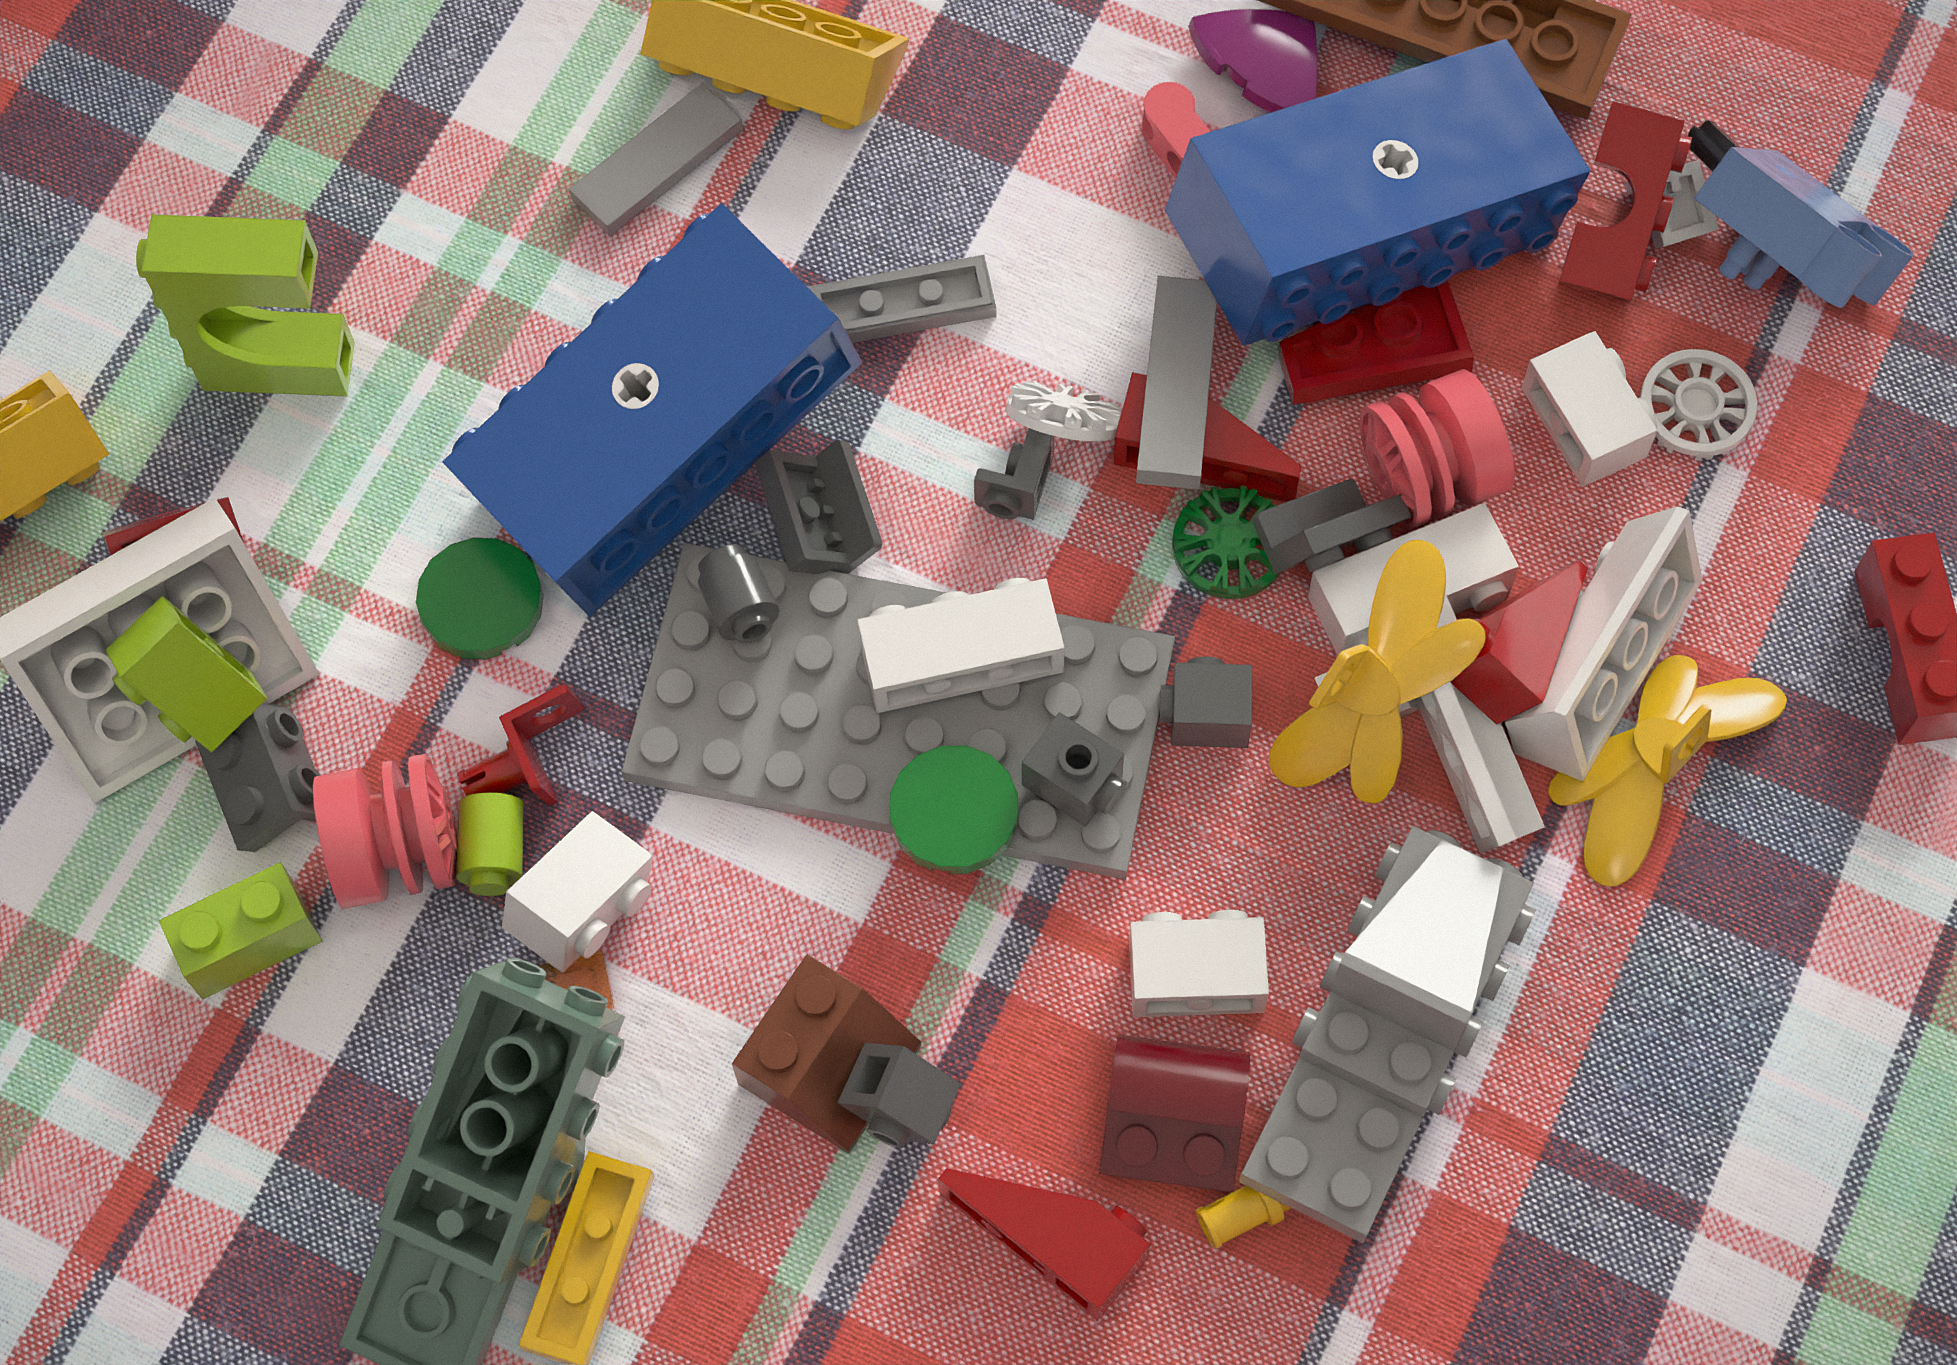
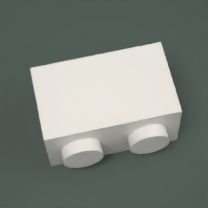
M1596 331L1530 360L1521 389L1582 487L1647 458L1658 431L1654 411L1644 398H1637L1626 381V372L1621 358L1614 349H1606Z
M592 811L506 891L502 928L563 973L580 956L587 959L596 953L606 940L610 926L623 914L631 917L643 906L652 889L648 880L653 855Z
M1222 910L1211 913L1208 919L1182 920V916L1177 913L1157 912L1144 916L1142 921L1131 922L1129 955L1133 1017L1265 1012L1269 988L1264 917L1248 918V914L1244 911Z

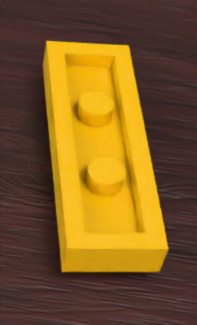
M591 1151L587 1152L518 1345L522 1351L567 1365H589L655 1177L652 1170Z

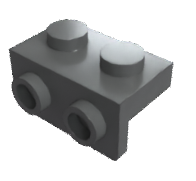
M835 440L817 456L769 450L754 462L789 571L811 574L836 571L849 574L882 548L883 542L849 442Z
M1348 479L1261 511L1253 516L1252 522L1276 575L1305 563L1311 573L1344 559L1345 556L1341 549L1355 545L1357 552L1360 553L1393 540L1389 528L1412 516L1401 498L1402 493L1366 507L1355 480Z
M263 703L212 753L195 740L232 838L239 851H258L299 820L316 822L313 782L314 777L321 775L315 769L303 740V728L296 716L287 707Z

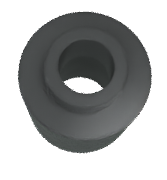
M726 545L708 553L698 565L700 572L698 586L720 635L727 640H737L741 643H750L763 638L771 631L772 624L778 618L780 610L757 559L753 555L747 554L740 545Z

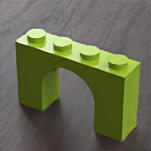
M151 214L147 239H140L137 245V271L139 276L145 278L149 284L155 307L162 310L168 321L171 338L177 339L183 351L185 365L188 368H192L203 391L348 396L355 341L344 314L273 311L252 307L310 308L318 250L305 220Z

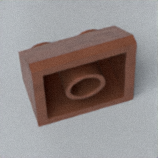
M806 954L731 1064L738 1085L849 1154L869 1123L839 1105L838 1101L864 1043L904 1046L916 1054L921 1046V1041L862 987Z

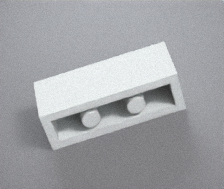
M1485 503L1313 571L1308 598L1337 655L1343 650L1360 644L1368 645L1370 613L1380 576L1390 556L1401 545L1410 540L1420 539L1427 541L1440 551L1446 569L1445 593L1454 614L1472 607L1475 611L1488 610L1508 597L1519 565Z
M1013 578L1001 582L994 590L971 595L961 591L949 592L936 597L930 604L907 609L901 605L884 606L870 613L869 617L857 619L860 645L876 713L1064 672L1065 648L1046 578L1036 581H1030L1027 578Z

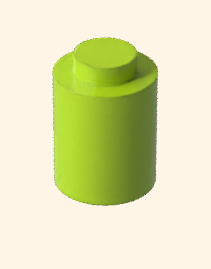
M477 793L465 796L459 800L456 878L461 883L469 885L470 892L482 896L503 895L509 890V886L514 885L522 877L524 803L521 799L503 793Z

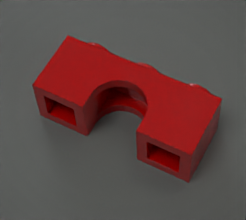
M1612 101L1593 165L1616 171L1628 181L1633 193L1632 208L1623 221L1609 227H1597L1577 221L1559 283L1628 302L1632 300L1634 290L1647 291L1656 257L1645 253L1652 230L1664 233L1674 201V197L1663 194L1670 171L1682 173L1692 141V137L1681 135L1685 123L1684 119Z
M1934 532L1872 540L1854 573L1868 628L1885 627L1889 637L1892 667L1890 677L1884 685V690L1898 744L1904 745L1957 738V612L1936 534Z

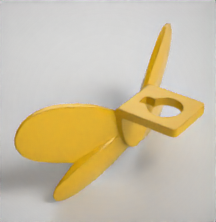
M1420 539L1410 540L1401 545L1390 556L1380 576L1373 599L1368 629V645L1360 644L1343 650L1338 655L1309 701L1313 708L1293 721L1273 742L1269 754V766L1272 773L1286 785L1297 788L1308 787L1323 781L1350 765L1351 786L1356 797L1369 804L1381 802L1387 797L1394 786L1402 760L1403 733L1399 705L1429 694L1452 681L1476 659L1483 648L1485 631L1481 624L1473 619H1460L1437 628L1444 603L1446 569L1440 551L1433 544Z
M1684 655L1670 656L1654 668L1643 687L1636 727L1608 738L1584 781L1558 772L1548 787L1551 800L1561 806L1574 805L1594 798L1584 842V862L1590 877L1595 882L1603 886L1613 887L1625 883L1634 876L1643 864L1657 830L1663 803L1664 784H1667L1705 742L1741 736L1775 721L1782 714L1787 702L1786 696L1780 688L1769 681L1759 678H1737L1697 688V664L1692 658Z

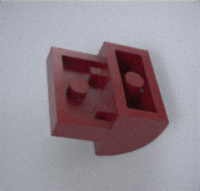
M1118 1034L1099 1174L1234 1192L1247 1099L1250 1052Z

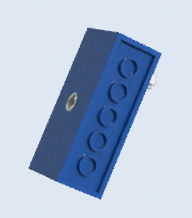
M1503 39L1190 138L1164 211L1241 344L1246 346L1264 339L1268 342L1279 341L1289 336L1297 328L1316 321H1320L1322 324L1334 322L1347 314L1351 309L1369 303L1375 306L1384 305L1397 298L1402 292L1422 285L1426 288L1439 286L1449 280L1454 274L1474 267L1479 271L1489 269L1506 256L1524 250L1528 253L1543 250L1558 237V230L1568 211L1577 203V195L1591 170L1508 40Z
M721 203L710 214L706 213L697 217L687 227L683 239L665 256L656 257L648 262L640 271L637 281L618 299H612L604 303L595 312L591 324L572 342H565L555 348L548 356L545 367L525 385H519L510 390L501 400L498 410L479 428H472L461 435L455 442L452 453L442 463L551 579L591 617L755 464V461L768 452L863 362L839 318Z

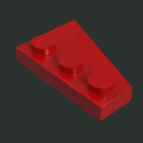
M1448 280L1433 288H1426L1422 285L1404 291L1397 298L1384 305L1375 306L1371 304L1351 315L1345 314L1340 319L1331 323L1322 324L1319 322L1279 342L1278 353L1293 405L1441 378L1462 369L1472 372L1474 355Z

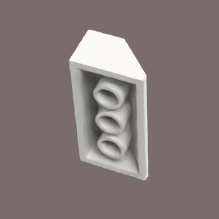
M1677 506L1627 521L1615 542L1609 541L1603 547L1596 563L1594 577L1586 590L1580 591L1543 703L1504 721L1516 755L1584 781L1600 751L1703 581L1689 510Z

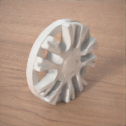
M1687 349L1665 356L1650 369L1640 392V397L1644 398L1652 409V402L1664 403L1670 407L1669 411L1655 414L1658 430L1655 436L1658 439L1657 444L1661 448L1663 446L1666 447V451L1669 453L1675 450L1682 454L1695 456V460L1699 461L1702 458L1710 460L1714 455L1721 453L1725 455L1730 450H1734L1749 433L1757 414V396L1748 375L1729 358L1708 350ZM1685 363L1689 378L1682 382L1675 377L1669 368ZM1702 363L1712 366L1709 379L1699 377ZM1727 374L1735 381L1739 388L1724 393L1716 383ZM1655 381H1657L1664 387L1668 388L1669 390L1675 392V394L1655 385ZM1745 404V409L1724 408V405ZM1675 418L1678 424L1668 431L1664 425ZM1719 420H1728L1740 427L1731 435L1720 425ZM1710 428L1716 442L1710 443L1705 429ZM1684 431H1691L1694 433L1697 443L1679 438V435Z
M1031 381V383L1023 382V385L1015 384L1012 386L1006 405L1008 416L1030 429L1056 437L1080 441H1107L1114 439L1122 412L1121 407L1117 403L1099 402L1100 394L1084 390L1078 397H1073L1074 386L1068 385L1065 387L1063 384L1058 383L1056 392L1036 381Z

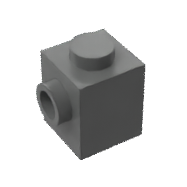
M1206 656L1192 658L1187 663L1175 662L1173 684L1161 685L1159 723H1172L1171 746L1248 748L1252 727V665L1225 664L1221 659Z
M1059 712L1022 761V786L1086 827L1098 810L1107 814L1121 797L1127 781L1122 779L1124 753Z
M864 1043L838 1104L868 1122L867 1133L887 1145L904 1148L906 1141L935 1144L940 1131L945 1127L950 1118L951 1105L961 1083L904 1046Z

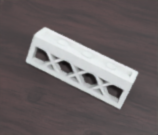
M1446 593L1437 628L1457 620ZM1451 682L1415 699L1480 853L1545 827L1501 723L1496 725L1454 687Z

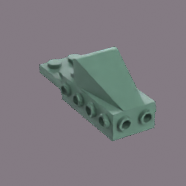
M508 958L506 962L502 961L480 969L469 976L457 1000L456 1009L459 1012L450 1036L442 1043L434 1059L432 1073L435 1075L427 1096L420 1103L411 1119L408 1128L410 1140L402 1161L395 1167L386 1184L384 1198L387 1200L376 1226L382 1229L383 1232L339 1346L379 1365H483L518 1272L527 1266L534 1267L546 1249L551 1230L545 1227L544 1223L553 1203L559 1204L564 1196L575 1189L584 1164L586 1137L590 1133L599 1113L600 1104L593 1100L601 1077L608 1078L611 1075L623 1052L624 1039L617 1036L625 1016L606 1008L608 1000L604 996L580 986H569L568 990L544 980L546 976L545 970L533 963L516 958Z

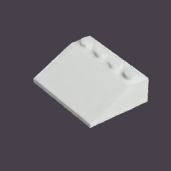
M216 498L211 499L0 617L1 662L94 804L196 746V739L193 737L186 743L175 737L159 720L158 714L161 711L152 703L146 700L141 706L135 704L121 692L112 680V677L118 672L106 649L162 595L251 670L268 698L264 702L265 704L275 701L320 675L238 532Z

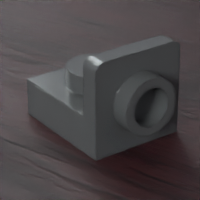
M1028 428L1024 444L1013 443L1008 456L1005 474L982 468L977 469L974 478V503L983 507L989 514L1002 519H1015L1020 516L1034 520L1054 458V436Z

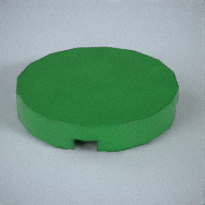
M473 537L450 544L429 561L418 580L416 605L424 629L442 650L462 659L488 660L502 655L501 651L509 649L514 644L519 646L530 637L541 618L544 593L534 564L518 547L498 538Z
M967 745L939 746L917 755L899 772L890 792V826L899 847L917 865L932 871L935 868L940 871H950V874H968L991 865L1009 847L1015 834V828L1018 823V792L1009 772L990 754Z

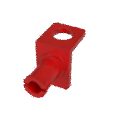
M562 684L499 716L509 739L506 742L507 749L466 770L463 769L457 772L459 782L462 785L464 783L467 785L462 788L465 795L477 793L504 794L526 783L530 786L533 793L548 806L557 803L558 799L530 738L584 711L585 707L582 700L566 684ZM554 705H560L556 710L552 711L551 713L539 717H534L538 712L542 711L545 708Z

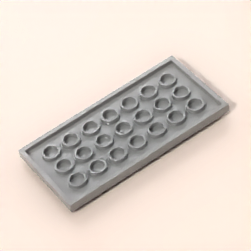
M683 543L621 771L624 781L894 834L890 826V792L899 772L917 755L939 746L967 745L988 753L1009 772L1018 792V823L1009 847L1001 855L1126 880L1159 722L1160 687L1167 683L1175 636L1056 613L1065 648L1063 673L876 713L860 645L857 619L869 617L870 613L884 606L901 605L907 609L930 604L936 597L946 592L836 571H827L821 574L789 571L787 562L754 556L780 612L778 618L772 624L771 631L767 635L754 642L741 643L737 640H727L720 635L698 586L700 576L698 565L708 553L715 549ZM1059 712L1124 753L1122 779L1127 781L1121 797L1107 814L1098 810L1086 827L1022 786V761Z

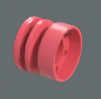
M1462 369L1426 383L1420 388L1418 402L1411 395L1402 392L1393 396L1389 400V404L1379 401L1361 410L1359 421L1361 440L1370 472L1384 500L1402 493L1401 498L1407 505L1412 517L1399 524L1408 530L1429 522L1431 515L1439 519L1452 513L1455 497L1461 503L1470 507L1513 488L1515 478L1514 461L1506 429L1489 393L1473 373Z
M428 753L409 757V787L405 786L396 760L383 762L381 793L372 794L370 785L360 767L314 777L313 798L319 840L329 881L342 910L387 900L389 890L388 870L398 868L401 879L410 895L423 892L422 863L426 862L436 890L455 885L454 860L457 849V837L454 819L446 789L441 785L436 776Z

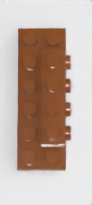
M1257 0L1428 63L1507 39L1548 105L1588 120L1632 15L1594 0Z

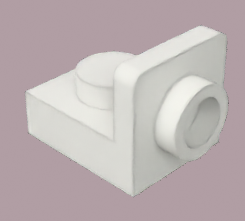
M1699 160L1686 163L1682 173L1674 171L1669 173L1663 194L1674 197V201L1664 233L1652 230L1651 236L1655 249L1719 230L1716 216L1694 199L1705 183ZM1628 182L1624 183L1627 194H1631L1630 184Z

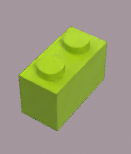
M163 595L106 649L118 672L112 677V680L123 694L139 706L148 700L161 711L158 714L159 720L175 737L184 743L193 737L211 753L268 699L251 670Z
M281 862L158 920L183 977L202 1000L323 942L297 885Z

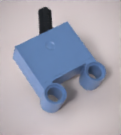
M1706 120L1700 127L1693 126L1689 130L1688 136L1692 137L1689 149L1712 171V174L1694 199L1741 234L1727 252V258L1719 267L1720 273L1726 278L1735 279L1741 272L1745 275L1744 283L1753 290H1758L1767 279L1773 276L1781 265L1812 292L1834 306L1843 308L1852 295L1871 305H1876L1914 256V253L1899 239L1880 228L1778 150L1741 148L1713 121Z

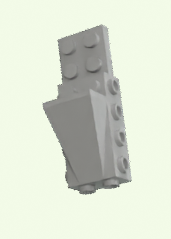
M1412 826L1403 846L1393 842L1389 844L1375 874V878L1383 881L1384 884L1375 901L1366 896L1362 898L1347 932L1357 936V939L1346 950L1345 954L1338 951L1334 954L1320 984V988L1330 992L1321 1011L1318 1012L1308 1007L1292 1040V1044L1302 1048L1299 1059L1239 1179L1240 1183L1361 1243H1364L1426 1111L1429 1110L1440 1115L1457 1079L1446 1074V1068L1454 1052L1467 1058L1484 1022L1472 1016L1481 996L1494 1001L1510 967L1509 964L1498 960L1507 940L1520 946L1536 912V909L1525 905L1534 882L1522 877V874L1516 867L1499 859L1491 858L1485 860L1462 849L1459 842L1448 834L1436 830L1426 832L1415 826Z

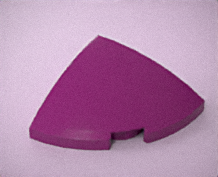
M1268 9L1226 10L1192 17L1188 28L1194 46L1202 59L1216 75H1221L1227 64L1226 71L1228 76L1234 83L1244 88L1242 97L1272 113L1316 99L1317 39L1314 21L1287 11Z

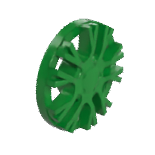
M1217 486L1211 487L1209 491H1202L1200 496L1193 501L1192 499L1188 501L1186 507L1182 508L1175 523L1172 537L1173 557L1182 576L1199 591L1223 599L1250 597L1273 584L1281 573L1275 575L1265 550L1255 548L1256 545H1263L1255 530L1252 519L1248 522L1242 518L1250 506L1257 509L1254 515L1275 507L1271 499L1268 497L1264 499L1257 495V490H1248L1246 486H1241L1240 489H1217ZM1220 502H1239V508L1235 513L1228 514L1221 508ZM1208 507L1215 516L1216 520L1213 523L1202 511L1203 508ZM1189 521L1203 527L1206 531L1205 534L1200 536L1183 534ZM1205 546V551L1185 557L1184 551ZM1250 560H1256L1269 570L1262 577L1255 580L1247 569L1246 564ZM1209 561L1220 567L1213 582L1196 572L1204 563ZM1238 569L1239 585L1228 586V570Z

